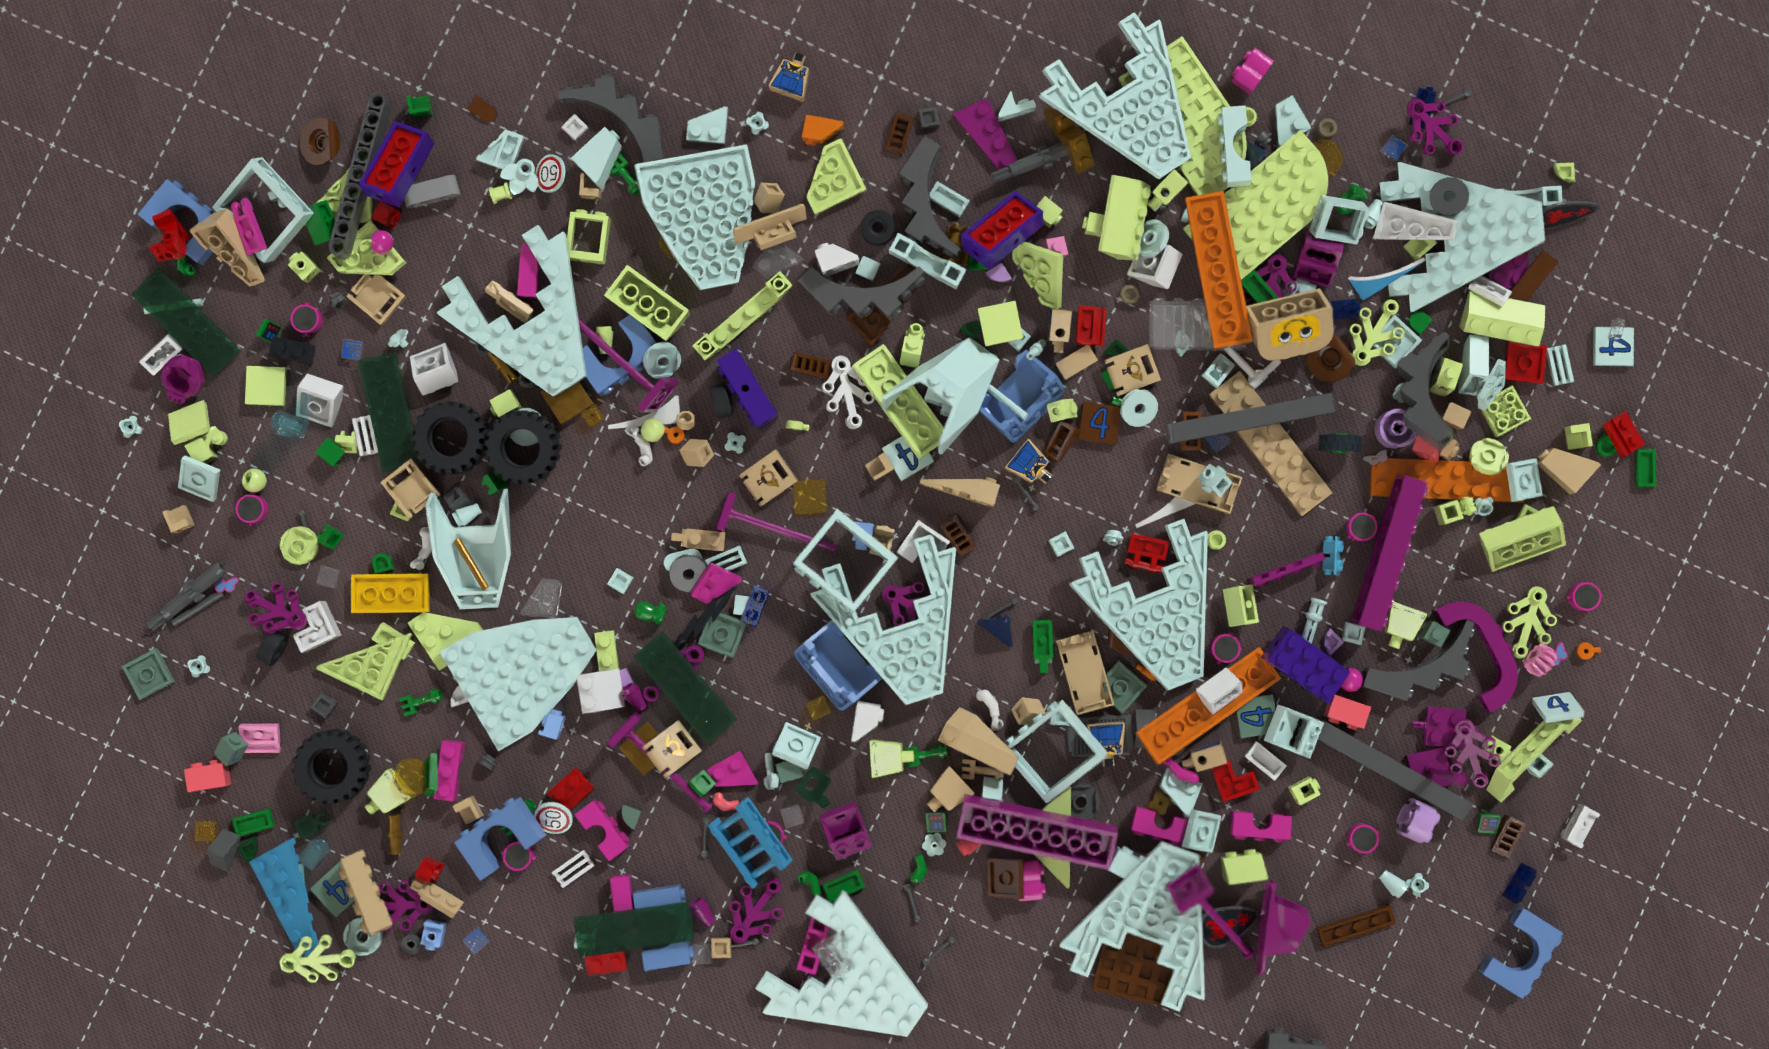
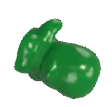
M1352 183L1348 187V192L1343 193L1340 197L1360 202L1368 198L1366 192L1361 187ZM1336 206L1337 211L1342 215H1349L1354 210Z
M641 601L637 603L634 613L638 619L647 622L654 621L660 626L667 608L662 602L658 606H654L649 602Z

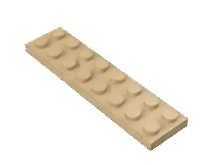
M1240 371L1209 394L1222 413L1265 406V403ZM1280 423L1236 431L1300 516L1306 514L1332 494V491Z

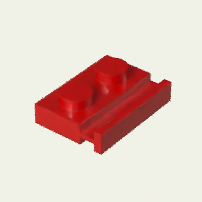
M1078 306L1075 344L1104 346L1106 308Z
M1626 411L1602 425L1621 458L1645 445Z
M575 767L547 794L555 803L565 806L570 811L595 787Z

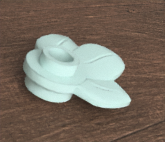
M521 159L517 164H508L501 171L500 177L509 180V189L512 195L521 193L525 188L535 192L538 186V178L534 174L535 167L529 159ZM523 165L528 167L527 172L522 171L521 167Z

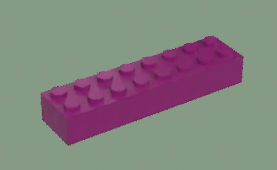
M1404 475L1395 476L1351 622L1381 632L1386 627L1388 622L1387 612L1393 606L1394 598L1392 596L1399 587V573L1403 572L1405 567L1404 557L1411 548L1409 541L1417 528L1415 522L1417 516L1419 517L1422 512L1423 506L1421 502L1428 493V482Z
M965 794L956 838L1109 870L1118 831L1116 825Z

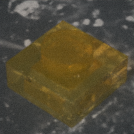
M824 695L806 703L814 721L832 713Z
M217 821L195 822V841H214L216 839Z

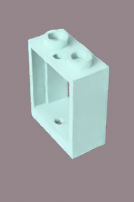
M1321 195L1309 231L1315 238L1358 244L1359 238L1363 235L1365 221L1369 218V208L1364 202ZM1333 206L1356 209L1348 232L1326 229Z

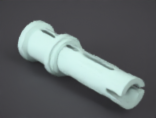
M1313 597L1310 598L1312 602L1309 611L1305 614L1307 621L1302 633V637L1311 644L1318 621L1320 622L1323 618L1321 615L1324 605H1327L1326 601Z

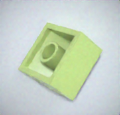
M1255 849L1244 850L1243 854L1227 852L1225 856L1220 857L1223 880L1229 885L1268 879L1262 854L1256 852Z

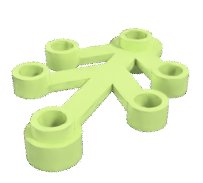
M1387 300L1383 303V313L1374 328H1372L1370 320L1371 310L1365 307L1359 311V317L1362 319L1367 340L1363 345L1360 337L1362 328L1359 324L1350 326L1349 333L1352 335L1355 345L1352 355L1356 365L1364 366L1373 357L1389 356L1394 353L1395 348L1390 343L1379 349H1370L1374 343L1393 338L1400 339L1404 336V330L1401 327L1380 334L1389 317L1397 313L1399 305L1395 300ZM1393 304L1394 310H1389L1388 305ZM1363 310L1368 312L1367 317L1362 315ZM1357 327L1358 333H1354L1352 328ZM1396 330L1401 332L1400 337L1395 335ZM1386 346H1389L1391 348L1390 353H1387L1385 351ZM1359 353H1364L1365 358L1360 359Z
M1532 587L1528 591L1526 598L1516 603H1510L1507 606V611L1510 614H1518L1521 608L1530 604L1528 612L1511 621H1504L1501 625L1504 632L1510 633L1515 627L1524 623L1518 643L1512 645L1513 652L1511 653L1514 658L1522 659L1528 654L1526 644L1532 626L1538 635L1539 643L1549 644L1551 642V636L1545 633L1536 615L1537 609L1539 608L1544 616L1543 621L1547 626H1554L1557 623V618L1551 615L1545 603L1547 593L1541 587ZM1537 592L1540 594L1539 600L1535 598ZM1512 605L1516 606L1515 612L1511 611ZM1549 617H1552L1553 622L1551 624H1549L1547 621ZM1507 623L1511 625L1509 630L1505 629ZM1543 635L1547 636L1546 642L1542 641ZM1520 647L1523 649V653L1521 655L1518 653V649Z
M323 935L320 938L319 944L307 957H300L305 950L311 948L313 943L310 937H303L299 946L292 954H285L281 957L280 966L284 972L291 973L296 971L312 983L318 980L319 972L325 975L328 980L334 981L338 977V969L334 967L327 968L323 964L339 962L341 966L348 968L354 965L356 955L352 950L348 949L341 954L319 956L326 948L330 947L332 938L329 935ZM302 965H309L313 969L308 970Z

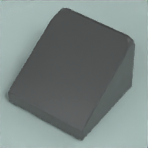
M458 485L442 496L453 512H456V509L467 507L471 504V501Z

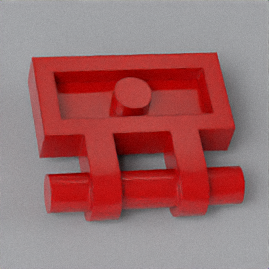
M1131 533L1127 552L1133 553L1134 558H1125L1124 565L1131 566V569L1135 570L1139 568L1148 570V573L1154 574V572L1162 574L1161 568L1163 566L1157 565V560H1166L1169 542ZM1141 555L1151 557L1150 563L1140 561Z

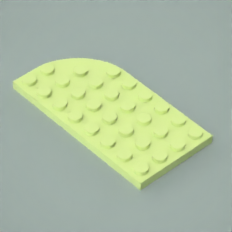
M1182 36L1167 46L1191 159L1179 166L1178 169L1196 195L1225 191L1229 187H1227L1226 181L1223 182L1222 170H1225V163H1221V151H1224V145L1220 144L1219 133H1222V126L1218 125V114H1221L1222 107H1230V105ZM1129 72L1118 79L1123 87L1134 81ZM1242 131L1234 138L1233 147L1236 154L1244 160L1247 142L1245 131Z
M1301 130L1251 171L1250 186L1232 187L1224 194L1241 280L1312 221L1320 196L1327 195L1328 173L1325 161L1319 150ZM1188 224L1183 230L1192 239L1190 224Z

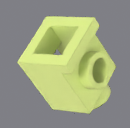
M302 251L294 253L289 258L290 263L288 266L306 283H309L321 271ZM304 262V266L299 268L298 266Z
M1491 736L1496 740L1495 748L1488 750L1484 747V743H1482L1481 748L1497 754L1496 749L1500 747L1501 750L1498 755L1501 757L1502 763L1512 753L1510 751L1512 746ZM1488 741L1486 744L1492 745L1493 742Z
M1309 776L1288 786L1298 805H1302L1321 795L1318 791L1320 786L1317 780ZM1303 786H1307L1308 788L1307 792L1303 793L1301 790Z

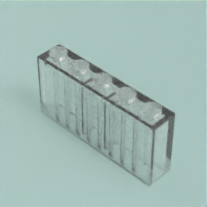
M1154 298L1148 304V346L1150 350L1244 351L1246 349V344L1219 349L1213 348L1205 301L1201 298H1194L1191 301H1184L1183 298H1173L1172 301H1165L1164 298Z

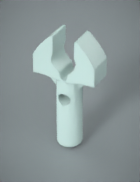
M765 753L767 776L764 778V785L767 790H773L778 788L779 775L774 773L772 753Z

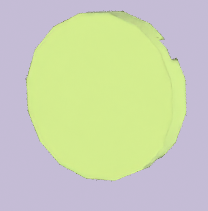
M1486 438L1474 443L1469 452V460L1477 471L1482 474L1494 475L1504 470L1508 463L1509 454L1504 449L1505 447L1502 443Z
M302 526L287 530L281 537L279 544L283 557L296 565L312 561L319 550V542L315 533L309 528Z

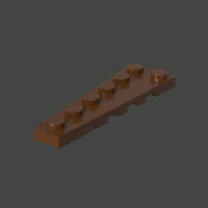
M928 243L922 247L941 258L942 254L937 248H933ZM905 263L881 286L898 281L916 268ZM917 287L911 291V295L915 292ZM908 299L905 300V301H903V300L901 301V303H902L903 306H904L905 303L908 301ZM875 306L872 313L867 317L864 316L860 319L852 312L845 319L871 347L891 323Z

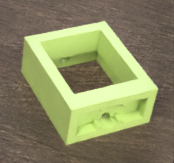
M577 209L576 212H570L567 244L571 261L605 265L611 222L606 213L595 212V214H587V211ZM576 219L603 222L599 253L572 250Z

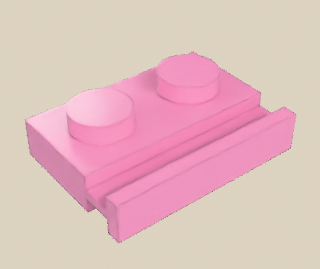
M240 724L238 726L239 735L248 744L245 753H279L281 751L279 724Z

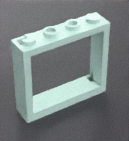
M261 157L252 158L212 208L216 212L228 208L233 214L228 204L251 176L256 173L295 215L294 219L268 249L255 253L257 259L266 263L274 261L314 213Z
M837 509L795 560L793 565L795 566L794 570L802 577L806 575L810 578L809 582L815 588L821 587L825 590L824 595L830 600L836 599L841 603L839 605L841 609L847 613L850 611L854 613L898 557ZM835 521L887 562L854 603L802 563Z
M1063 700L1058 703L1054 701L1046 708L1048 711L1045 714L1039 713L1032 719L1033 723L1030 726L1025 724L1018 730L1020 734L1015 738L1012 735L1004 742L1019 757L1015 767L1046 803L1101 762L1108 753ZM1060 711L1095 753L1049 788L1014 746Z

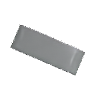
M456 175L443 176L411 185L404 198L406 207L415 208L459 196L460 191Z

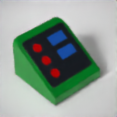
M265 318L256 335L271 342L272 336L278 337L282 327Z
M945 811L925 813L927 833L947 832Z
M1478 813L1477 832L1497 834L1501 815Z

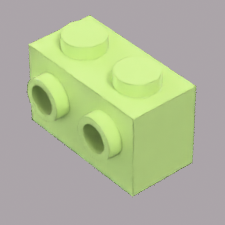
M1252 584L1223 589L1229 627L1259 622Z

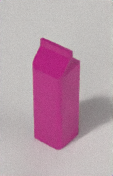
M526 242L520 248L517 297L538 299L536 294L539 292L541 266Z
M630 874L611 876L610 886L617 939L637 937Z

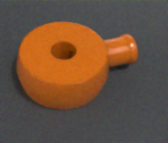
M664 426V433L667 434V438L672 444L683 442L685 439L684 430H681L678 426L671 427L670 429Z
M1582 642L1576 647V655L1582 660L1592 658L1594 653H1601L1600 647H1593L1588 642Z
M1141 664L1137 665L1136 669L1141 671L1143 675L1154 682L1157 680L1146 667Z

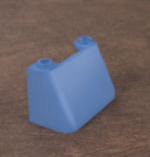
M1027 350L1016 357V370L997 390L1028 413V417L1023 420L994 396H990L987 393L979 410L1012 443L1020 440L1048 411L1047 404L1058 401L1065 390L1058 376L1036 357L1032 360L1027 359L1026 355L1029 352Z
M831 620L794 651V655L831 702L839 710L843 711L877 684L882 677L871 664L868 665L844 637L845 634Z

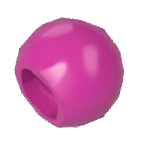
M379 230L372 234L371 245L372 250L376 254H387L392 250L394 241L387 231Z
M1347 668L1350 673L1341 685V688L1347 692L1357 691L1363 683L1362 674L1355 668Z

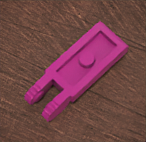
M242 199L241 206L238 202L231 203L234 221L247 255L267 249L254 212H252L253 207L249 199Z

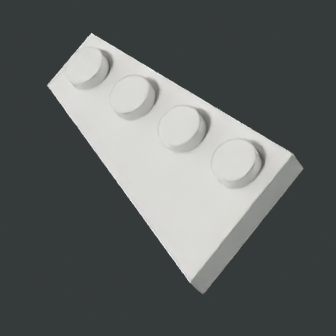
M1384 202L1373 239L1454 240L1460 221Z

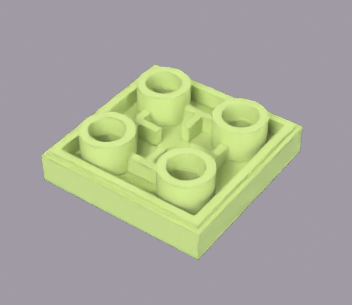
M1016 301L978 308L985 347L1023 339Z
M247 366L245 404L285 406L287 368Z
M1513 385L1499 392L1485 411L1481 410L1495 437H1499L1531 419Z
M204 400L168 414L171 441L174 445L186 442L210 431L208 409Z

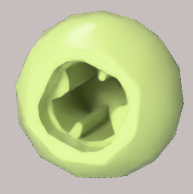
M647 419L641 425V434L646 441L657 442L664 434V425L658 419Z
M252 468L243 474L242 484L247 491L257 493L266 486L267 479L263 471Z

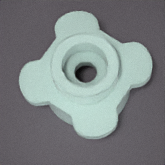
M757 112L746 120L747 125H750L752 133L755 135L769 126L761 112Z
M130 416L129 419L119 422V427L126 438H130L135 433L139 434L142 430L138 426L137 417Z
M733 432L729 433L725 449L727 451H736L738 454L742 453L743 443L746 441L745 436H738Z
M1491 497L1475 500L1474 503L1477 510L1474 511V514L1487 516L1493 511V499Z
M1108 530L1103 541L1115 546L1121 544V540L1124 537H1122L1120 531Z
M200 655L197 659L188 661L187 665L193 677L197 678L200 674L210 671V667L205 662V656Z
M1416 873L1412 879L1406 881V885L1411 888L1412 894L1415 896H1419L1420 893L1429 888V883L1423 879L1421 873Z

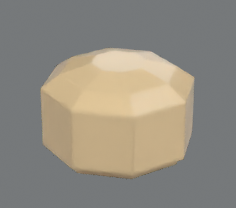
M682 411L677 415V426L681 430H690L695 426V415L690 411Z

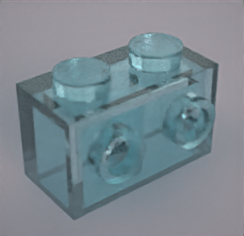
M277 410V413H274L272 416L271 428L277 430L276 434L291 439H293V436L304 438L310 421Z

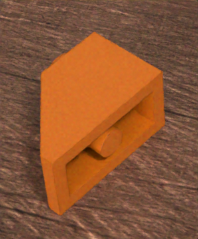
M806 114L802 141L811 146L822 144L842 131L844 122Z

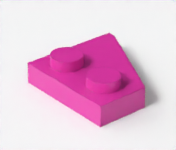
M710 562L690 594L692 597L708 604L713 598L716 599L739 584L742 579L740 576Z
M741 751L707 769L709 776L716 783V787L758 784Z

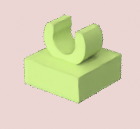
M341 431L340 435H336L335 444L341 447L345 453H357L358 445L354 431H352L351 436H346L345 431Z

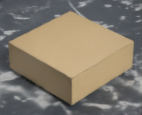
M711 938V958H731V938Z

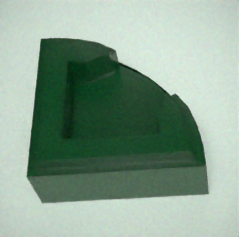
M980 321L964 324L959 331L976 341L982 331Z
M1116 339L1103 354L1112 358L1129 350Z
M256 836L237 847L247 863L252 861L258 852Z

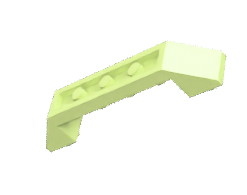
M779 271L766 282V286L709 335L706 333L692 346L704 360H707L726 347L780 301L793 285Z
M1575 718L1545 723L1543 720L1496 768L1486 790L1502 803L1515 790L1512 783L1563 731L1569 734L1582 720Z

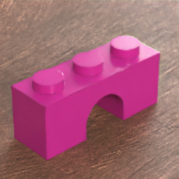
M455 740L442 741L438 766V790L434 794V799L447 801L458 799L460 786L458 774L460 764L464 758L466 742Z
M595 799L577 812L575 816L585 830L593 825H600L605 829L606 838L598 847L608 861H610L630 846L628 843L630 840L624 832L618 830L616 820L606 814L605 811L607 809L605 805Z
M1135 806L1129 827L1131 830H1134L1133 834L1143 837L1145 834L1153 835L1152 839L1163 842L1164 839L1171 840V844L1182 847L1188 819L1172 815L1171 822L1167 827L1158 828L1154 822L1156 815L1154 810Z
M1231 810L1229 833L1235 836L1234 839L1246 840L1247 836L1254 837L1256 841H1265V838H1272L1273 842L1285 843V840L1291 839L1292 816L1269 813L1267 825L1257 828L1253 823V813Z
M811 917L797 970L815 975L829 927Z

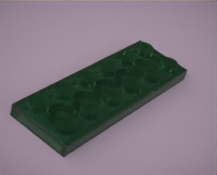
M157 268L131 294L194 359L199 361L200 365L212 377H216L242 351L161 268Z
M392 352L358 360L382 471L385 473L397 470L409 459H413L417 465L422 464L417 458L418 454L413 450V446H415L414 442L411 441V436L414 435V430H412L413 423L397 353Z
M664 631L633 656L707 744L712 742L737 720L736 716Z
M690 901L573 918L578 957L695 940Z

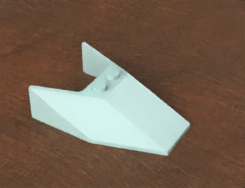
M969 337L918 366L882 397V409L886 411L902 391L916 383H922L952 406L939 441L938 453L942 455L978 414L1000 359Z
M508 489L503 491L497 520L494 525L465 527L452 526L435 493H430L425 506L433 559L459 609L498 607L511 556ZM461 539L489 585L488 589L484 591L481 589L455 546L454 540Z

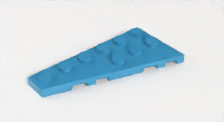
M292 838L249 863L295 950L303 937H310L312 939L311 948L305 950L300 956L307 957L319 943L317 934L312 928L311 921L313 917L312 913L308 911L307 904L309 899L304 877L299 871L297 863L300 861L299 856L295 854L294 850L295 838Z

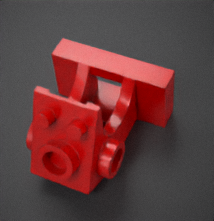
M168 209L152 216L153 222L163 234L161 242L148 247L155 258L160 262L184 258L187 251L186 241L189 240V235L173 212Z

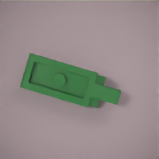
M1033 620V659L1035 664H1039V673L1044 674L1048 673V663H1052L1053 658L1052 620Z

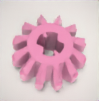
M1541 643L1530 650L1523 663L1530 674L1540 677L1546 675L1555 666L1554 662L1557 661V657L1550 646L1548 647Z

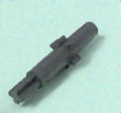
M1062 142L1046 148L1044 144L1037 147L1036 153L1007 165V167L991 173L990 176L995 184L1041 166L1043 170H1046L1054 165L1053 161L1068 156V153Z
M218 561L196 580H187L181 585L184 590L146 622L148 628L155 631L167 620L177 615L193 600L195 603L201 601L206 596L203 592L227 573V568Z

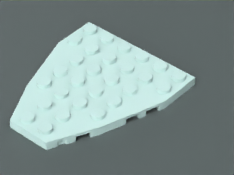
M747 145L635 164L634 167L642 203L672 255L700 290L737 284L740 279V272L749 240L736 244L733 228L751 222L753 190L755 188V179Z
M578 617L534 619L475 631L441 650L440 654L497 750L500 751L531 733L539 725L544 716L572 688L577 680L576 675L582 673L596 652V648Z

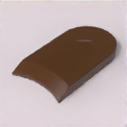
M476 95L472 103L466 108L485 122H492L497 117L496 109Z

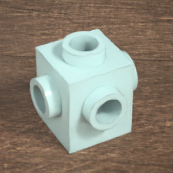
M1211 464L1197 477L1202 483L1201 488L1207 493L1213 492L1219 497L1233 483L1226 476L1227 472L1220 466L1214 467Z

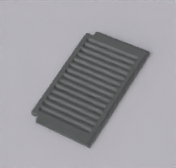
M1131 714L1078 717L1085 727L1086 724L1123 721L1125 723L1122 754L1118 755L1131 754L1130 749H1133ZM1071 724L1067 726L1068 752H1072L1071 757L1092 756L1093 751Z

